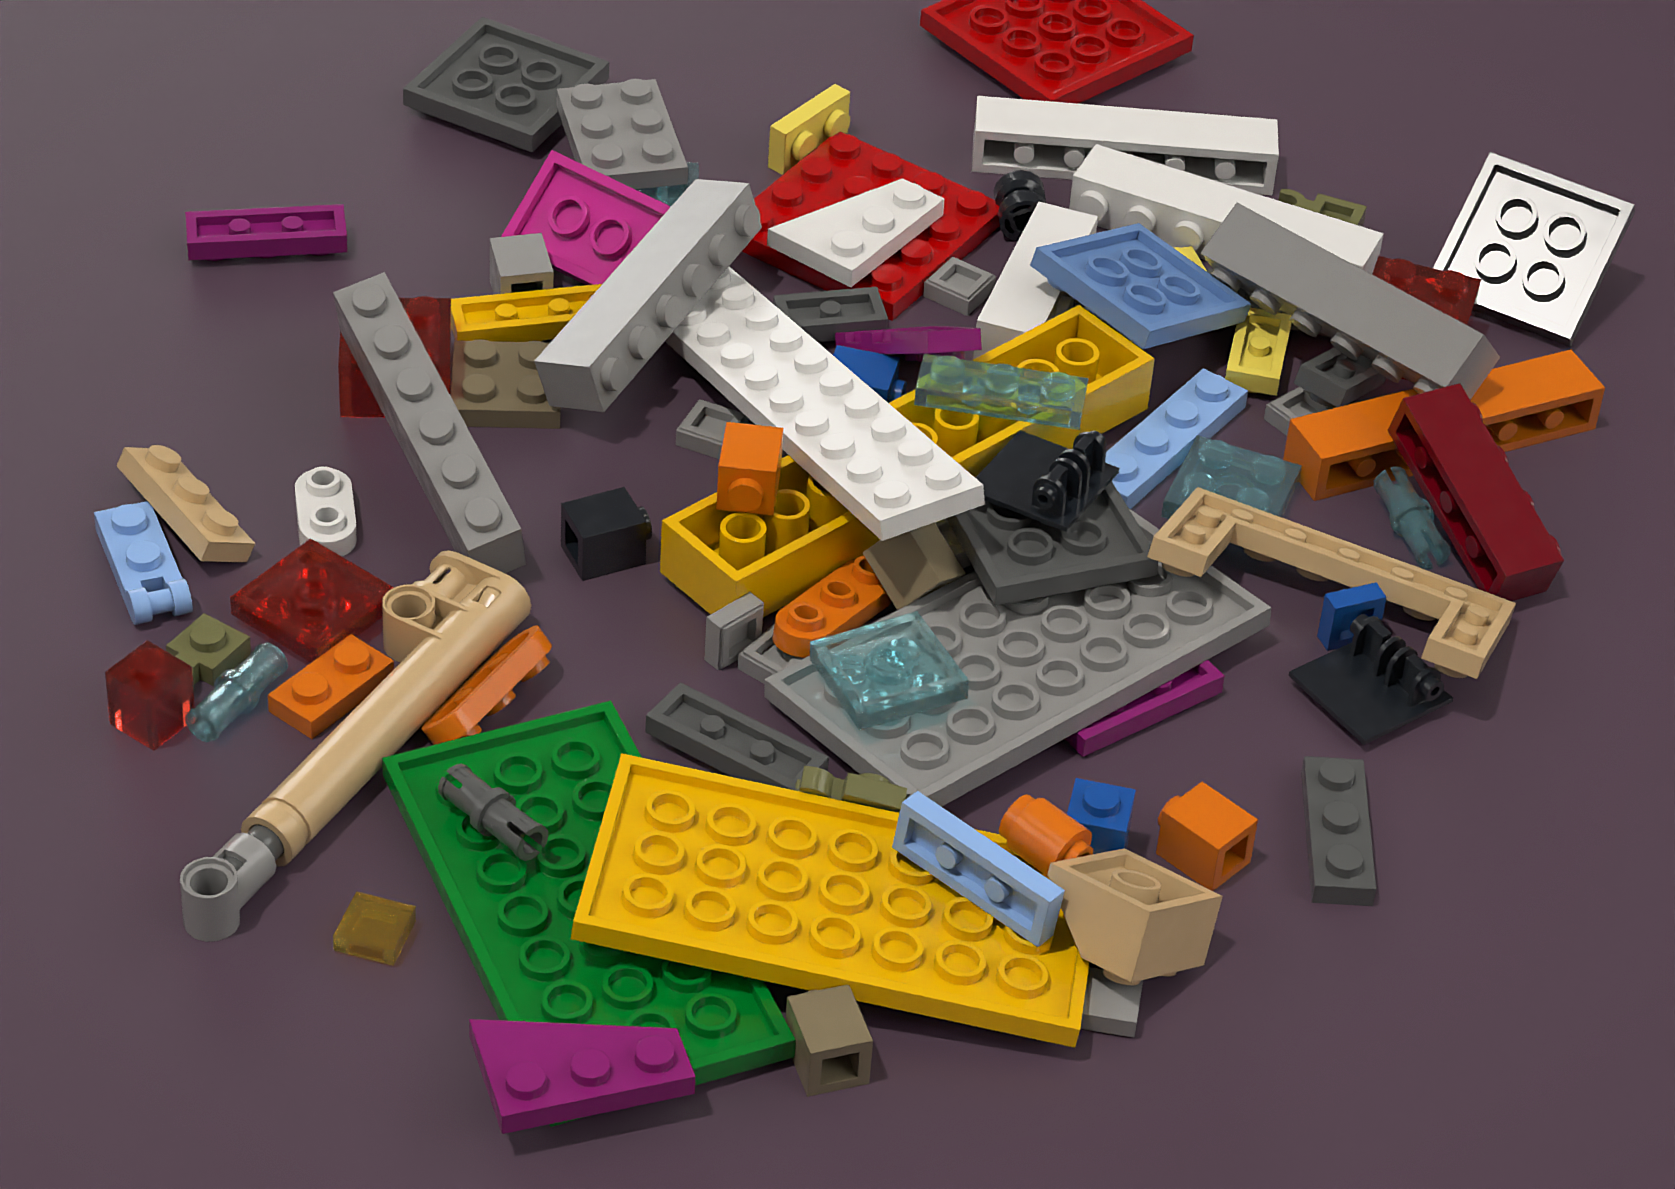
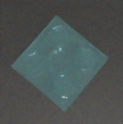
M1197 435L1164 498L1161 517L1169 519L1192 492L1199 487L1282 518L1299 483L1302 465L1284 461L1272 455H1264L1229 445L1224 441L1212 440Z
M918 611L810 641V661L859 730L968 699V678Z

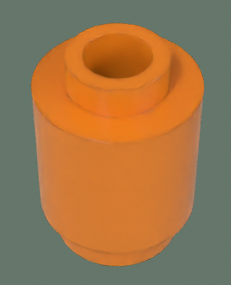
M1028 794L1023 795L1008 808L1001 820L999 834L1007 840L1008 849L1047 877L1050 863L1093 854V848L1090 846L1092 841L1091 831L1045 798L1034 799Z

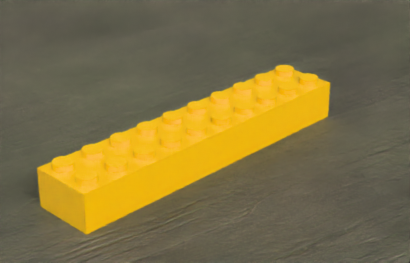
M1077 305L895 399L889 404L972 476L977 477L1020 430L1073 449L1074 440L1080 433L1097 431L1102 434L1147 410L1155 358L1084 307ZM787 455L782 458L774 516L716 510L717 492L663 519L661 526L660 572L709 614L718 611L751 592L764 602L763 617L789 604L847 561L864 556L863 552L880 541V539L796 461Z

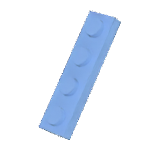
M1203 368L1106 452L1105 463L1120 468L1119 473L1112 482L1127 507L1131 509L1240 413L1246 407L1248 390Z

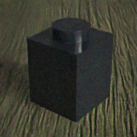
M625 487L561 503V547L582 581L646 564V540L652 537L651 521L646 509L643 506L637 507Z

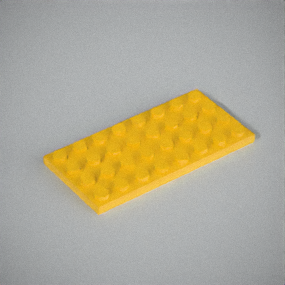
M622 753L571 932V939L809 991L850 985L856 1001L1074 1048L1076 1047L1081 1027L1089 961L1081 958L1061 908L1053 936L1037 947L892 848L899 818L898 812ZM977 830L979 833H981L991 841L995 842L1000 847L1014 855L1016 858H1018L1019 860H1021L1022 862H1024L1025 864H1027L1028 866H1030L1031 868H1033L1034 870L1048 878L1046 875L1041 873L1039 870L1034 868L1028 862H1026L1017 854L1008 849L1006 844L1007 840L1000 834Z

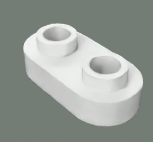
M317 467L305 472L295 483L300 546L305 553L318 559H336L345 556L354 549L357 542L351 480L343 472L330 467Z

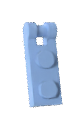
M145 501L126 504L94 512L96 532L133 624L138 625L151 622L153 620L152 615L172 611L174 616L192 613L193 606L188 584L185 579H182L158 518L150 503Z

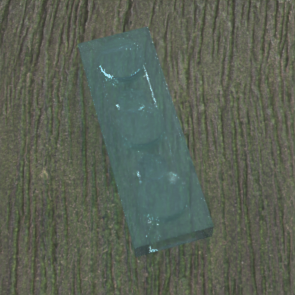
M924 354L915 390L914 405L1080 430L1088 378L1071 376L1062 372L1051 373L1017 368L1008 364H990L963 360L954 356Z

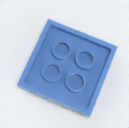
M1140 223L1036 247L1030 264L1032 268L1047 278L1048 283L1053 288L1068 293L1083 304L1086 310L1099 319L1106 321L1122 333L1125 338L1142 349H1148L1245 322L1251 307L1250 302Z

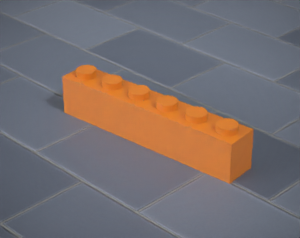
M1570 349L1493 368L1471 398V402L1475 403L1480 409L1483 423L1496 445L1500 446L1504 452L1594 430L1605 387ZM1409 389L1290 419L1283 462L1314 501L1413 476L1390 436L1388 428L1402 399L1418 393L1414 389Z

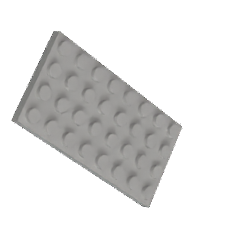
M1129 508L1151 544L1153 536L1160 529ZM1158 561L1156 576L996 606L974 570L958 580L765 678L764 697L859 774L873 773L883 776L891 784L907 788L906 799L919 791L942 807L1270 625L1271 607L1213 566H1210L1202 577L1196 575L1184 577L1168 572L1162 567V563Z

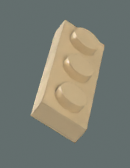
M152 445L149 448L124 447L117 467L200 561H248L255 542L238 525L237 518L227 512L209 493L208 486L198 480L181 462V457L178 453L161 445Z

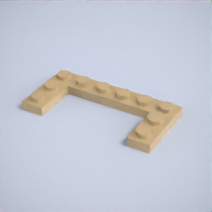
M1199 487L1192 492L1153 536L1147 556L1150 559L1161 562L1165 570L1175 575L1184 577L1196 575L1202 577L1227 545L1232 543L1243 547L1244 552L1254 559L1266 562L1278 560L1295 566L1299 574L1312 580L1327 581L1330 579L1350 588L1377 582L1386 595V600L1403 606L1407 614L1427 621L1439 619L1428 637L1421 659L1434 663L1438 671L1455 678L1470 676L1477 679L1509 625L1516 606L1515 602Z

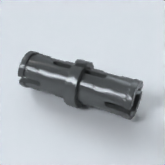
M462 763L456 764L446 771L462 783L460 789L442 776L438 785L440 796L470 816V824L482 835L495 836L501 843L513 851L516 857L523 861L531 860L540 853L523 839L525 835L530 836L542 847H545L548 840V830L546 827L516 807L514 797L503 788H491L485 781L474 774L467 765Z

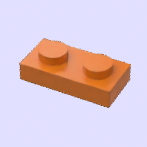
M350 634L268 694V710L277 718L310 739H313L358 706L394 670V660Z

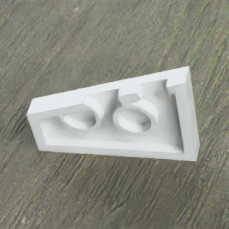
M902 178L768 228L767 246L852 287L942 217L945 199L922 188L918 184L911 183Z

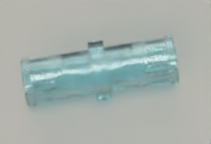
M1391 467V472L1397 481L1395 485L1392 483L1386 470L1382 471L1375 478L1373 487L1377 494L1381 496L1390 512L1389 521L1395 534L1405 538L1420 568H1433V564L1427 555L1429 551L1438 566L1443 564L1448 559L1451 549L1433 522L1434 511L1429 502L1419 498L1408 479L1409 477L1405 469Z
M265 642L263 645L259 643L254 651L235 669H228L221 673L214 682L215 689L185 716L186 724L192 734L204 742H210L211 740L213 742L241 713H250L259 704L260 694L277 677L286 672L288 661L283 652L269 642Z

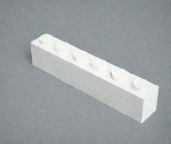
M977 96L971 172L1007 174L1012 171L1024 170L1030 171L1038 177L1073 180L1074 173L1093 147L1098 144L1255 194L1270 196L1273 194L1279 156L1277 119Z
M1098 144L1093 147L1074 173L1069 209L1098 216L1097 226L1108 230L1140 223L1172 247L1192 246L1198 257L1203 260L1205 258L1200 253L1237 202L1376 276L1384 234Z

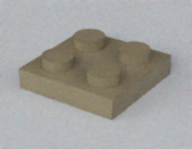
M482 339L454 341L451 398L466 426L560 429L561 407L549 406L534 362L550 343L541 341L497 342Z

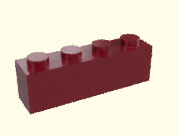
M1461 383L1403 398L1388 428V432L1478 589L1509 601L1546 592L1564 562L1557 540L1548 533L1536 513L1530 494L1522 489L1513 474L1504 450L1496 445L1483 423V417L1478 406L1471 402Z

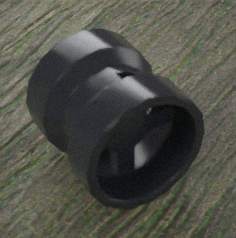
M1024 170L1005 174L996 182L993 190L995 203L1000 206L998 210L1000 229L1006 237L1013 241L1019 240L1038 202L1046 203L1043 182L1036 174Z

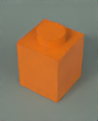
M726 422L718 465L716 510L774 516L781 475L784 428Z
M1202 781L1183 796L1177 795L1171 798L1162 808L1158 817L1160 830L1156 854L1203 887L1214 891L1251 862L1258 819Z

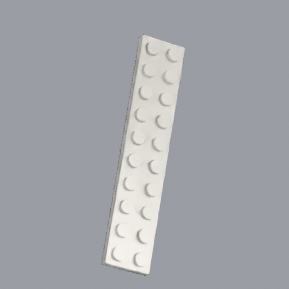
M730 266L665 340L668 345L755 425L784 428L782 449L881 541L985 505L984 489L981 482Z

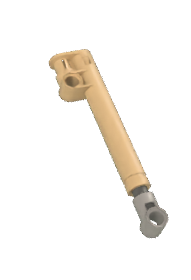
M448 550L440 552L431 561L429 568L431 574L424 581L400 585L392 588L385 594L382 605L384 650L389 657L400 662V664L242 822V833H236L213 857L196 859L185 866L180 875L183 926L189 935L201 941L212 942L226 939L235 933L240 925V909L275 874L276 867L286 866L382 767V758L394 755L530 614V597L525 588L516 579L460 553Z

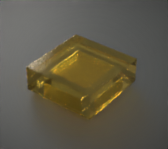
M356 891L333 934L334 951L394 966L416 922V906Z

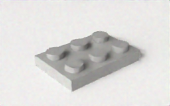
M630 79L625 82L600 85L579 84L575 87L557 89L556 106L576 162L633 189L688 184V165L656 79Z

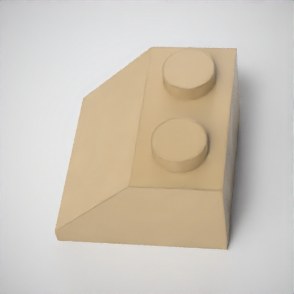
M1125 848L1050 863L1047 875L1049 880L1065 890L1061 909L1080 956L1103 968V974L1106 978L1124 985H1138L1141 980L1157 976H1175L1178 971L1204 965L1222 895Z

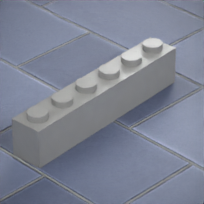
M695 179L535 359L534 362L549 406L605 412L762 228L760 212L755 205L749 183Z
M1238 202L1200 253L1214 269L1211 275L1237 293L1242 288L1251 293L1250 299L1272 315H1276L1279 310L1291 315L1290 321L1297 328L1312 337H1317L1319 332L1331 337L1330 343L1351 359L1357 360L1360 355L1373 361L1372 367L1387 379L1398 383L1402 377L1415 384L1413 389L1418 394L1461 383L1471 400L1500 359V356L1484 334Z
M385 272L333 292L340 331L455 552L503 573L526 565L521 527Z

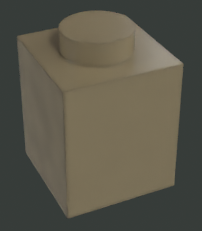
M935 522L883 541L880 540L863 552V555L897 610L958 580L966 574Z
M850 985L810 990L806 993L787 996L786 1023L796 1039L795 1057L792 1060L807 1097L869 1084L873 1039Z

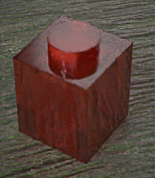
M145 641L105 671L110 725L151 750L155 751L196 719L192 666L152 642Z

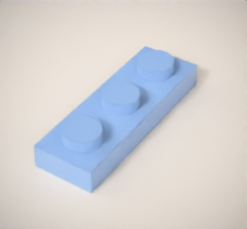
M919 791L902 802L892 848L1035 946H1041L1053 936L1065 893L1064 889Z

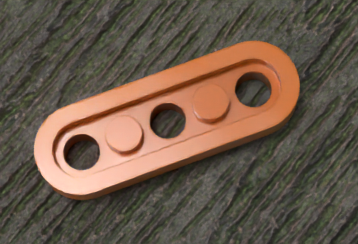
M860 556L847 561L780 609L776 614L772 639L774 644L784 653L806 658L847 637L888 607L892 601L865 556Z
M538 625L530 627L505 643L423 724L421 729L433 745L479 734L482 729L478 722L485 715L491 716L511 703L516 697L512 688L519 681L525 682L533 678L549 664L550 661L546 654L551 650L552 644Z

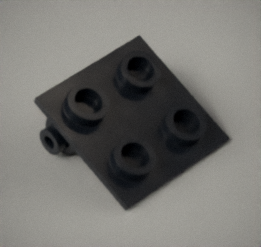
M1020 430L977 475L976 479L983 484L984 500L1066 532L1116 477L1120 468L1105 463L1106 439L1097 431L1080 433L1074 440L1073 449H1069Z
M1366 614L1359 615L1351 623L1350 632L1353 634L1351 643L1289 671L1288 675L1363 745L1453 702V697L1444 690V683L1440 680L1441 673L1435 667L1428 666L1419 658L1417 651L1412 647H1406V642L1401 637L1395 636L1391 638L1392 633L1383 626L1382 620L1377 616L1368 617Z

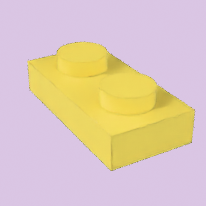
M834 84L770 126L768 168L783 175L827 138L834 136L840 131L847 134L850 125V91Z
M1250 307L1245 322L1236 325L1225 379L1248 390L1249 393H1264L1277 396L1291 330V315L1279 312L1276 315H1272L1265 310Z

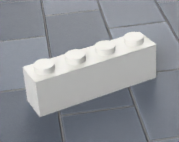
M1038 202L977 319L976 328H981L982 350H975L973 359L1073 308L1074 298L1066 292L1053 288L1048 283L1047 278L1032 268L1030 264L1036 247L1095 234L1098 216Z

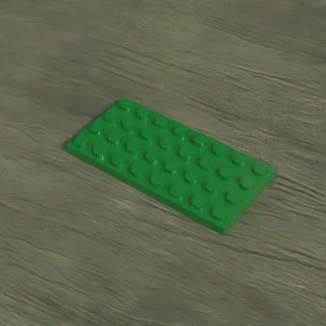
M611 700L382 758L383 777L499 1020L677 1028L696 1076L695 1086L795 1057L796 1039L764 981L571 939L573 920L621 753L642 758ZM462 763L467 765L474 774L485 781L491 788L500 787L507 791L516 800V807L546 827L548 830V840L545 847H542L530 836L525 835L523 839L540 853L531 860L523 861L516 857L514 852L495 836H484L470 824V816L462 812L450 801L443 799L438 793V785L442 776L460 789L462 787V783L446 771L450 767ZM577 1119L567 1120V1121L558 1122V1123H553V1124H549V1125H550V1127H553V1126L560 1125V1124H563V1123H567V1122H570V1121H574V1120H577Z

